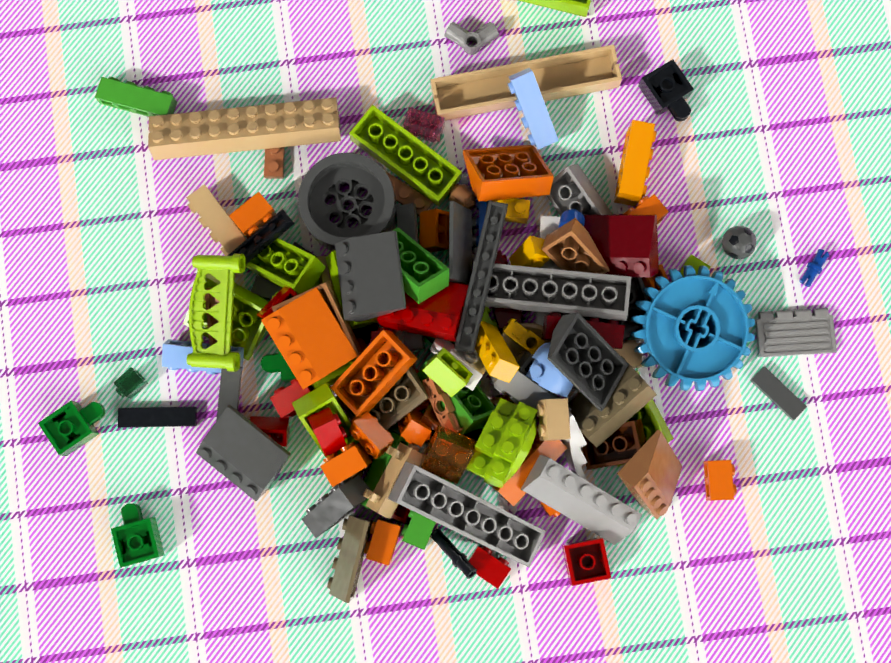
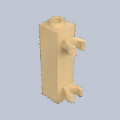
M401 442L397 449L389 446L386 453L391 455L392 458L374 491L367 488L362 496L369 499L365 506L391 519L398 503L389 500L388 497L405 462L419 467L425 456L418 452L419 448L413 444L406 446Z

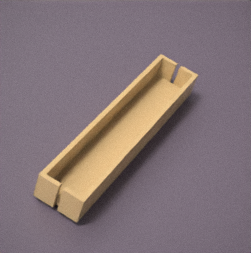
M608 45L430 79L437 121H446L516 107L514 101L517 98L515 93L511 94L507 83H510L508 77L527 68L533 71L544 102L619 88L622 76L619 64H616L618 59L615 46Z
M337 97L149 116L150 133H148V148L154 160L341 141Z

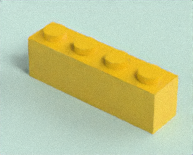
M481 321L475 349L490 376L510 383L520 366L498 328Z

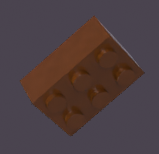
M642 420L625 422L598 447L592 444L583 434L587 445L582 447L583 454L587 460L586 468L591 470L627 463L646 443Z

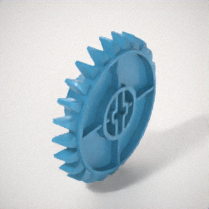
M688 265L684 266L683 277L677 269H670L668 271L671 282L663 276L655 277V281L660 289L645 287L643 290L651 298L650 302L636 301L635 303L636 306L645 311V315L632 316L631 320L642 324L643 329L633 331L630 335L634 338L644 339L645 343L635 347L634 352L649 353V356L643 360L641 365L644 367L658 366L652 374L653 378H661L669 374L665 382L666 386H674L681 379L680 390H689L694 381L695 390L703 391L708 380L710 386L715 388L719 386V376H722L725 380H730L733 377L731 368L741 369L743 362L740 360V357L742 355L749 356L751 353L746 344L755 340V335L749 333V327H753L756 324L755 319L748 318L747 313L753 308L751 304H743L742 300L746 295L743 290L736 292L733 290L736 284L733 279H727L725 282H722L723 273L719 270H715L710 277L708 267L700 266L698 275H696L695 269Z

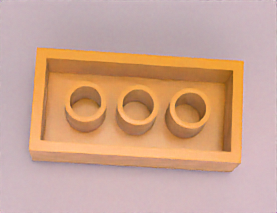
M637 120L631 121L626 132L614 203L636 207L643 196L645 197L647 185L644 184L650 173V167L647 166L649 160H652L654 149H651L657 135V131H654L655 124Z

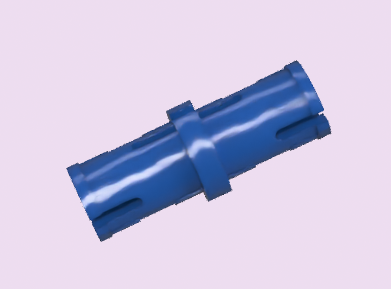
M818 249L812 262L808 263L806 272L799 280L801 284L807 280L804 286L810 287L816 275L821 273V267L829 257L828 252L823 254L825 250Z

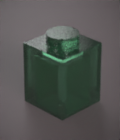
M130 367L114 384L117 386L115 390L121 397L133 398L148 382L137 369Z

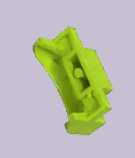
M500 398L475 445V451L466 470L484 478L485 483L502 488L520 468L532 447L537 430L536 417L538 410L520 401L516 405Z

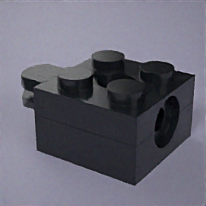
M674 59L641 78L638 87L658 116L669 110L678 122L685 121L688 118L691 108L685 99L690 97L694 89Z

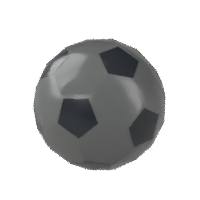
M745 226L729 228L722 238V248L725 254L734 259L749 257L754 252L757 244L755 234Z

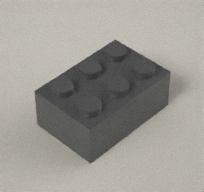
M360 475L353 479L349 477L334 486L329 494H325L318 500L317 504L306 510L307 515L302 518V521L314 537L317 538L368 499L362 495L366 488L369 490L370 488Z

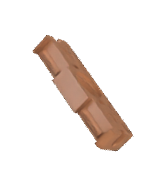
M427 378L423 380L422 384L429 396L444 435L449 437L461 432L463 427H460L454 411L456 410L449 395L432 379ZM441 401L445 404V410L441 408Z

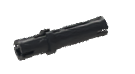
M439 528L431 533L430 537L452 560V564L464 573L467 579L472 578L477 573V569L467 560V556L461 553Z

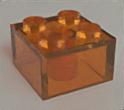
M438 425L422 455L421 468L458 484L475 453V440Z

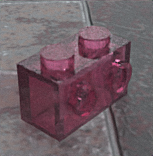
M409 107L403 126L404 129L415 137H424L428 142H440L445 127V118Z

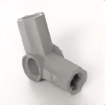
M452 22L444 34V37L462 47L469 55L476 54L481 47L499 36L496 26L491 22L475 32H469L455 22ZM473 41L476 45L470 46L467 43Z

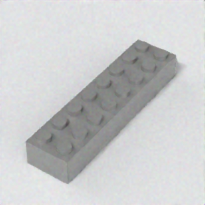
M495 264L485 307L543 313L555 312L563 315L578 312L582 317L626 321L629 308L631 277Z
M405 462L388 497L389 500L529 568L546 533L545 530L409 462Z

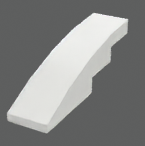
M569 412L571 439L562 440V443L567 447L565 450L566 460L572 472L587 480L581 466L587 463L581 450L587 443L574 416Z

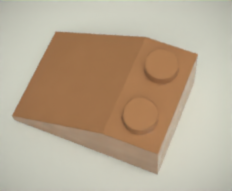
M576 218L546 236L542 250L561 270L598 274L609 272V267L589 232Z

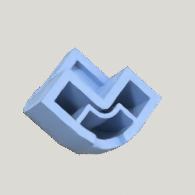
M544 343L532 356L535 360L526 376L550 392L567 397L573 384L547 359L551 343Z

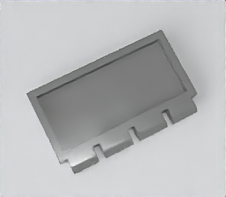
M828 308L813 309V316L811 309L794 310V317L792 310L776 311L775 318L773 311L758 312L755 327L759 358L837 353L833 315H829Z

